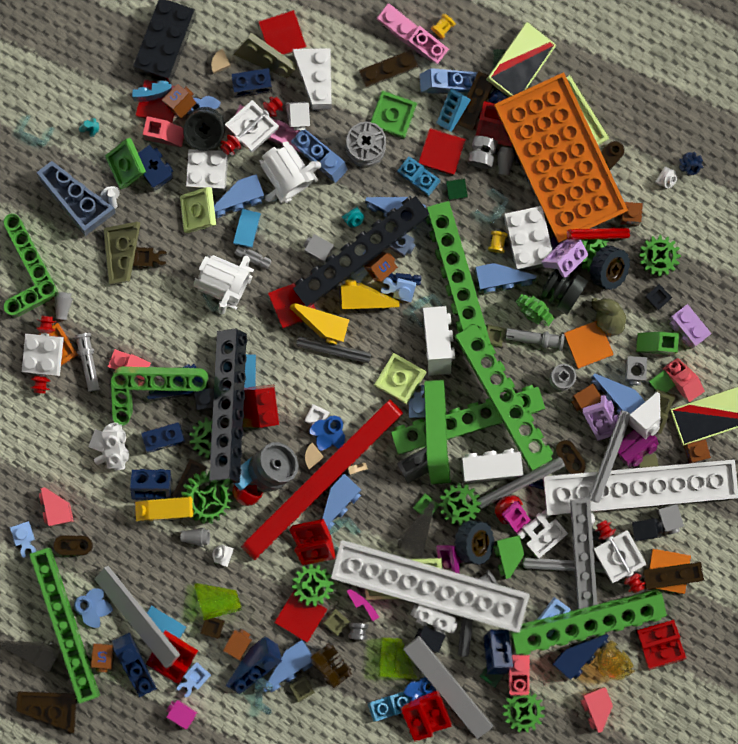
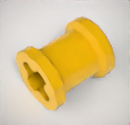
M442 14L440 21L435 26L433 25L431 29L438 37L444 39L446 32L456 24L448 15Z
M491 231L492 241L488 250L495 253H505L503 248L508 234L501 231Z

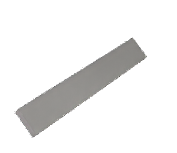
M589 497L570 499L577 610L597 605Z
M109 566L104 567L94 580L164 667H170L180 654Z
M420 636L404 647V651L477 739L493 728L491 722Z

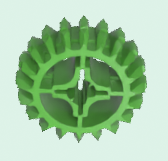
M202 471L201 477L197 473L194 474L195 480L189 478L188 482L190 485H183L187 492H181L183 496L192 497L193 520L198 521L200 519L201 523H205L207 520L208 523H213L214 517L216 521H219V514L226 516L223 510H230L227 503L233 502L232 499L228 498V496L233 495V492L227 491L231 485H219L209 481L210 471L208 474ZM210 482L205 489H196L202 483ZM216 486L220 490V500L217 499L215 494ZM200 493L207 494L214 501L206 500ZM194 494L198 497V508L194 505ZM209 505H217V507L214 510L207 513H203L204 510L209 507Z

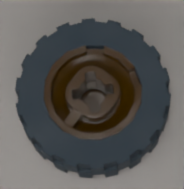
M611 245L600 248L590 264V278L593 280V283L608 290L616 289L625 281L630 268V258L625 253L626 251Z
M466 521V523L459 527L455 536V551L457 557L462 562L480 565L489 559L494 548V533L487 523L479 521Z

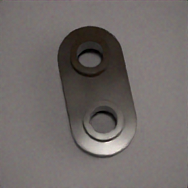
M619 141L610 142L601 152L609 170L624 155V146ZM612 148H618V153H614Z
M568 440L560 441L556 445L555 452L558 458L563 460L569 474L583 473L586 469V463L574 444ZM562 447L568 448L567 454L562 453ZM573 463H578V470L572 468Z
M63 535L57 537L54 541V550L60 555H87L93 549V542L87 536ZM62 542L68 544L66 549L61 548ZM82 542L87 543V547L85 549H81L80 544Z

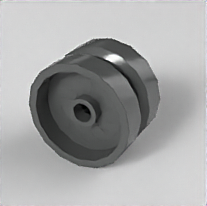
M274 442L263 447L251 458L248 470L252 481L260 489L276 491L295 477L299 465L292 449L285 444Z

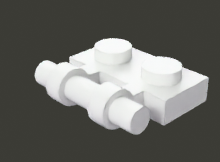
M546 509L542 513L536 514L535 519L528 525L525 524L522 530L517 533L521 539L527 535L531 538L526 545L538 559L568 534L556 519L549 524L546 519L550 515H547ZM542 524L544 529L536 535L533 530Z

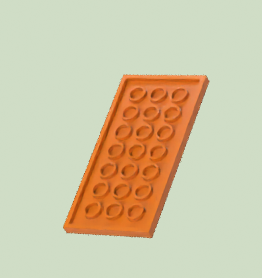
M564 72L494 104L558 243L568 239V229H591L628 211Z

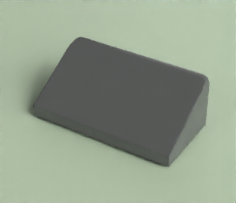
M427 447L397 463L407 483L429 472Z

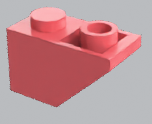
M147 117L143 137L148 141L182 148L184 128L166 120Z
M676 358L662 368L674 382L679 393L688 402H691L705 392L699 377L679 358Z
M41 488L42 493H39L41 505L44 504L46 512H43L45 524L48 523L49 527L74 522L70 503L49 489Z
M512 654L513 668L508 672L509 695H529L530 655Z
M601 687L582 695L583 700H581L584 711H588L591 718L588 721L591 729H596L598 733L603 731L613 707L606 687Z

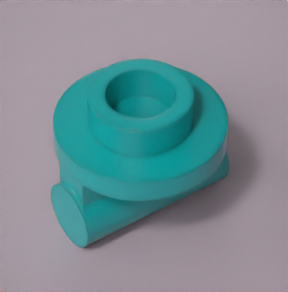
M91 118L90 121L85 120L79 127V131L81 133L89 131V135L94 137L99 132V122L96 121V118Z
M358 207L341 216L344 222L351 228L358 227L364 220V215Z

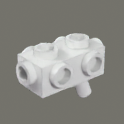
M110 423L102 431L104 444L102 455L94 458L96 465L106 462L107 469L122 470L129 459V453L124 444L126 442V434L122 429V425Z
M415 604L410 614L417 618V623L427 626L429 623L435 626L434 630L445 634L446 631L454 633L458 624L455 622L456 617L452 613L421 604Z

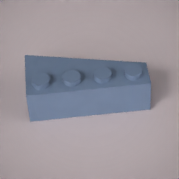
M53 161L37 172L38 179L85 236L115 214V208L112 205L106 203L101 197L94 194Z

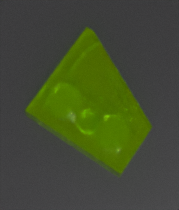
M200 583L194 584L204 620L241 611L242 607L236 590Z
M381 637L379 677L417 679L416 673H414L411 666L410 658L404 651L405 646L401 638Z

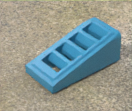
M451 88L437 124L452 132L471 99ZM446 118L450 120L449 124L444 122Z

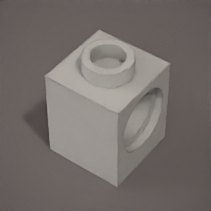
M315 234L312 238L308 237L303 246L305 247V254L323 264L326 263L325 260L334 249L333 244Z
M628 356L625 363V381H629V385H641V382L646 381L647 357ZM632 367L640 369L639 376H634L631 373Z
M677 504L656 510L659 521L663 524V533L668 531L670 535L680 532L679 528L683 527L684 524Z

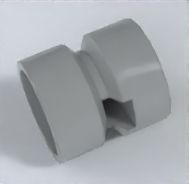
M474 136L472 144L474 151L470 152L468 163L475 167L491 169L494 160L492 154L495 153L498 142L489 137Z
M568 364L556 366L549 376L550 385L557 391L568 390L576 381V371Z

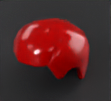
M235 484L233 486L234 498L244 506L255 505L262 497L263 492L258 493L257 485H248L241 491Z
M508 495L501 498L496 504L495 515L502 524H508L502 514L515 501L520 506L523 505L519 497Z

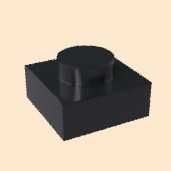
M660 284L645 296L646 300L657 311L673 298Z

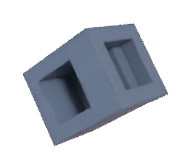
M407 234L400 238L405 240L404 245H400L396 241L389 247L403 257L407 253L411 254L416 246L413 244L415 239Z

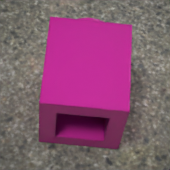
M177 700L176 703L172 701L166 710L169 713L167 718L186 730L198 713L180 700Z

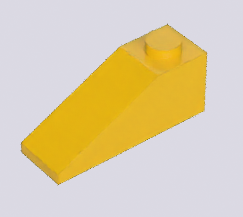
M346 280L345 283H341L342 309L399 307L398 299L362 283H356V280Z
M296 303L290 306V309L317 335L326 339V343L337 345V343L344 342L349 319Z
M192 497L135 502L136 521H159L193 517Z

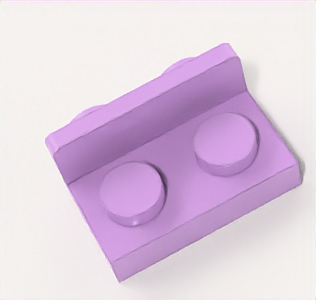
M566 239L542 261V264L545 268L558 269L562 277H567L588 256V253L581 240Z
M688 304L669 318L671 321L669 323L674 331L681 333L683 336L681 339L688 347L694 348L711 335V332Z
M603 395L601 396V403L583 408V414L597 440L612 436L619 416L618 414L615 415L612 402L608 401L606 396Z

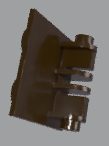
M328 643L310 658L313 666L323 674L325 682L335 689L345 679L350 677L352 673L350 672L351 668L346 662L339 668L337 667L345 661L344 659L335 665L334 661L341 655L332 660L331 658L338 654V651L333 645L331 646Z

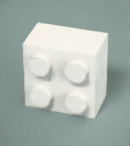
M189 149L187 190L196 191L210 187L212 192L226 193L228 155L223 151Z

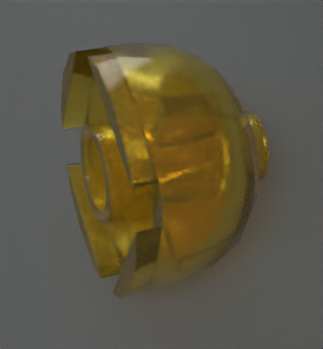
M609 641L598 653V671L603 677L607 676L616 681L623 680L635 672L632 669L634 665L624 650L622 652L617 650L615 646L618 644L616 642Z

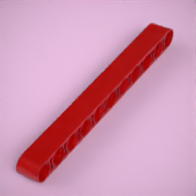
M391 399L388 400L244 542L241 548L255 561L404 412Z

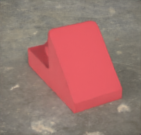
M114 349L108 368L116 370L119 367H150L151 363L133 354L129 355ZM136 376L140 380H145L142 376Z

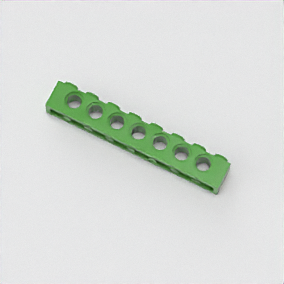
M447 201L429 206L427 211L430 217L426 219V223L431 225L430 237L432 242H436L437 249H435L436 258L442 262L443 267H440L442 278L447 279L448 285L445 288L448 297L451 296L453 303L450 304L453 315L457 314L458 322H456L458 333L476 324L478 328L482 327L486 334L484 339L487 344H490L491 342L450 202ZM443 220L446 223V227L438 228L436 222ZM448 238L452 244L448 247L443 246L441 240ZM449 256H453L456 258L457 263L450 265L446 259ZM458 274L462 277V281L455 283L452 280V276ZM464 292L467 295V300L460 301L457 298V294ZM469 310L472 312L473 317L465 319L462 313ZM474 342L471 344V347L474 351H480L482 349V346L479 342Z
M475 324L457 334L455 339L517 449L521 452V456L530 472L550 462L553 452L549 445H544L542 438H544L539 428L535 429L531 413L529 411L526 412L522 405L525 403L520 394L516 395L513 388L515 385L510 377L506 378L503 372L505 371L504 365L500 360H496L494 356L496 352L491 343L487 344L484 339L486 337L482 327L478 328ZM474 342H479L482 346V349L480 351H474L471 347V344ZM489 359L491 367H482L481 360ZM496 375L500 377L501 383L494 385L491 383L490 378ZM507 392L510 395V401L503 402L500 399V394ZM517 409L520 417L513 419L509 414L510 410ZM521 426L528 427L529 435H521L519 428ZM530 443H536L539 446L537 453L529 450Z
M533 385L522 388V392L516 393V395L520 394L522 398L527 400V406L523 407L526 412L529 411L531 414L545 410L539 387L533 388ZM505 393L504 397L500 399L503 402L510 401V395ZM486 399V403L480 405L478 402L469 404L467 409L461 411L460 408L450 410L449 414L446 415V420H451L454 423V428L447 430V440L503 423L490 399ZM488 409L491 413L490 418H483L480 411ZM517 409L510 410L509 414L513 419L520 417ZM470 415L473 419L472 423H463L462 416ZM423 419L412 422V426L405 428V425H400L394 428L391 436L397 455L427 447L426 421L424 422ZM413 431L417 433L418 439L416 441H409L407 434Z
M52 548L31 553L30 557L78 702L83 703L100 697Z
M656 589L523 623L519 633L509 630L515 653L517 655H528L534 650H547L550 648L549 646H563L568 644L569 641H582L592 635L602 636L611 630L621 631L624 627L640 626L646 621L656 622L661 620L662 617H666L667 614L663 594ZM647 606V610L640 613L641 608ZM624 611H629L626 617H621ZM610 615L609 621L603 622V618ZM592 620L590 626L584 627L586 621ZM573 625L571 631L565 632L567 626ZM554 630V634L552 636H546L548 631ZM530 635H536L533 641H528Z

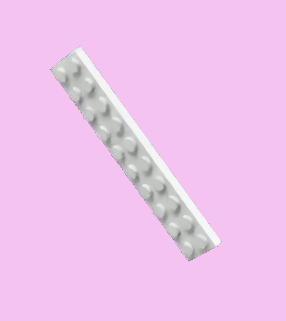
M735 460L612 470L600 502L590 501L591 511L738 498ZM598 472L543 477L547 515L571 513L570 499L588 498Z
M344 540L340 542L331 579L518 633L521 629L530 594Z

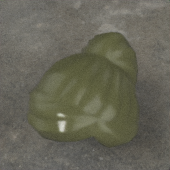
M592 298V307L597 312V326L611 336L622 333L625 329L626 315L619 306V303L607 298L601 300Z

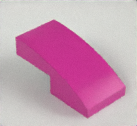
M517 501L502 514L506 522L516 533L531 520Z
M351 589L347 591L356 608L364 605L372 621L379 618L377 612L367 600Z

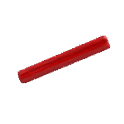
M629 228L567 230V238L569 240L621 239L630 237Z

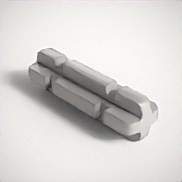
M238 246L235 251L237 256L241 258L248 256L250 262L256 265L260 264L265 269H268L271 265V259L263 258L262 255L250 249L246 250L243 246Z

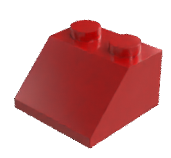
M275 384L244 388L243 427L261 428L279 425Z

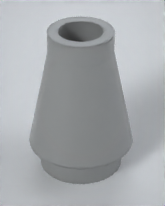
M499 147V152H497L498 174L510 175L516 155L513 148Z
M56 292V296H54L56 319L67 320L73 300L71 298L72 293Z
M199 528L181 531V542L201 547L209 545L210 530Z

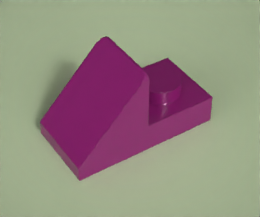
M437 545V557L442 558V569L460 574L459 564L462 561L457 557L455 546Z

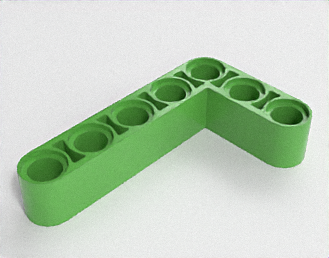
M8 214L4 218V226L35 284L31 288L5 301L4 311L9 316L16 318L54 299L58 290L23 221L16 214ZM12 220H18L16 227H9V223ZM25 236L27 238L26 242L22 245L18 244V239ZM29 253H35L34 260L27 261V255ZM37 270H44V274L42 277H35V272ZM51 286L53 288L52 292L45 295L43 293L44 288ZM35 295V301L31 304L27 303V297ZM12 304H18L16 312H10L9 308Z
M117 368L111 378L113 421L122 426L129 422L133 413L132 390L201 391L208 381V373L201 368ZM117 375L124 376L126 380H119L117 378ZM136 376L144 377L145 381H139ZM156 376H161L164 381H158ZM179 376L184 381L178 382L176 381L175 377ZM200 377L203 382H196L194 378ZM118 394H124L126 399H121ZM118 412H124L127 416L122 417Z
M444 380L425 381L427 461L431 484L451 483L447 451Z

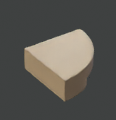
M223 48L212 59L213 74L231 67Z
M313 443L308 446L305 453V461L309 470L324 459V456Z
M366 463L348 467L350 476L368 470Z

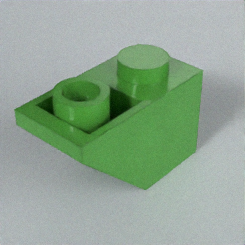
M637 333L636 352L675 355L678 353L679 333Z
M520 535L496 541L494 546L495 556L499 557L501 562L498 565L499 573L505 579L512 576L524 556Z

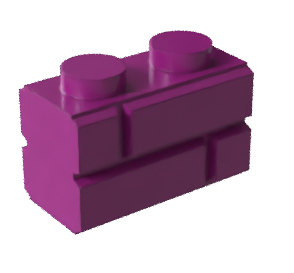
M633 430L622 439L617 456L629 469L632 466L636 467L643 461L645 455L652 454L657 450L658 440L655 435H650L645 439L636 430Z

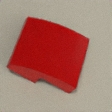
M294 10L258 21L265 43L282 55L293 52L292 49L306 47Z
M484 101L476 136L489 137L496 140L497 144L512 147V143L494 103Z
M294 283L268 293L283 329L296 323L304 322L290 309V306L295 303L306 306L294 291ZM314 304L309 307V308L316 309L315 306H314Z
M324 519L296 524L290 527L289 531L297 544L294 551L302 566L335 559L332 538Z
M675 620L637 630L649 671L686 660Z
M165 630L163 634L180 656L170 667L165 668L152 652L146 665L179 685L199 650Z
M439 691L417 698L401 708L414 742L433 737V732L451 727V720Z

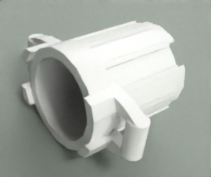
M283 142V148L276 149L273 147L262 156L264 160H259L275 190L265 196L266 201L272 202L278 198L280 203L290 202L292 200L291 197L306 189L313 181H318L314 172L321 167V163L319 161H312L309 165L305 166L289 142Z
M207 255L202 261L199 268L201 270L199 279L195 278L194 287L205 294L222 300L218 308L220 314H225L227 307L237 310L238 307L236 305L240 301L247 283L250 284L253 277L250 275L254 271V269L249 267L250 258L244 256L240 266L214 255Z

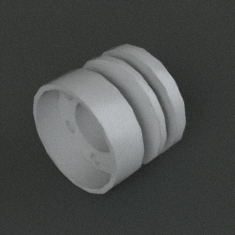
M360 122L354 125L346 138L347 155L357 166L372 167L378 164L383 159L386 151V136L382 128L372 122ZM363 140H365L366 142L370 140V144L363 145Z

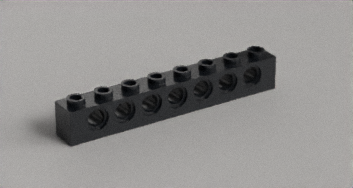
M409 196L402 202L403 206L399 209L393 208L386 214V219L383 221L377 220L371 225L372 229L367 233L365 231L361 232L356 236L357 240L354 243L345 244L340 249L342 252L336 256L334 254L329 256L325 260V265L321 268L319 265L310 271L311 275L306 279L302 277L296 281L293 289L306 307L312 306L430 217L429 212L416 196L413 198ZM405 211L412 214V218L408 221H404L401 218V214ZM394 223L397 228L394 232H388L385 229L386 225ZM377 234L381 237V241L378 244H373L370 241L371 236ZM358 246H363L366 248V252L364 255L359 256L355 253V249ZM347 257L350 259L351 262L348 267L340 265L342 258ZM328 269L335 271V276L331 279L326 278L324 275ZM316 280L320 283V287L317 290H311L309 288L310 282Z
M237 328L217 331L209 481L219 485L240 483L242 472V427L245 399L244 384L246 380L245 363L247 361L246 345L248 339L247 333Z

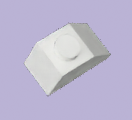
M286 103L290 127H294V130H305V126H310L309 103Z
M658 392L630 414L629 425L645 439L650 435H655L660 429V394Z

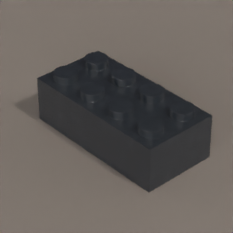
M158 0L133 65L135 72L160 81H167L171 84L197 16L195 9L170 0Z

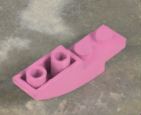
M389 3L376 18L390 30L391 34L436 64L441 61L449 50L425 29L415 25Z

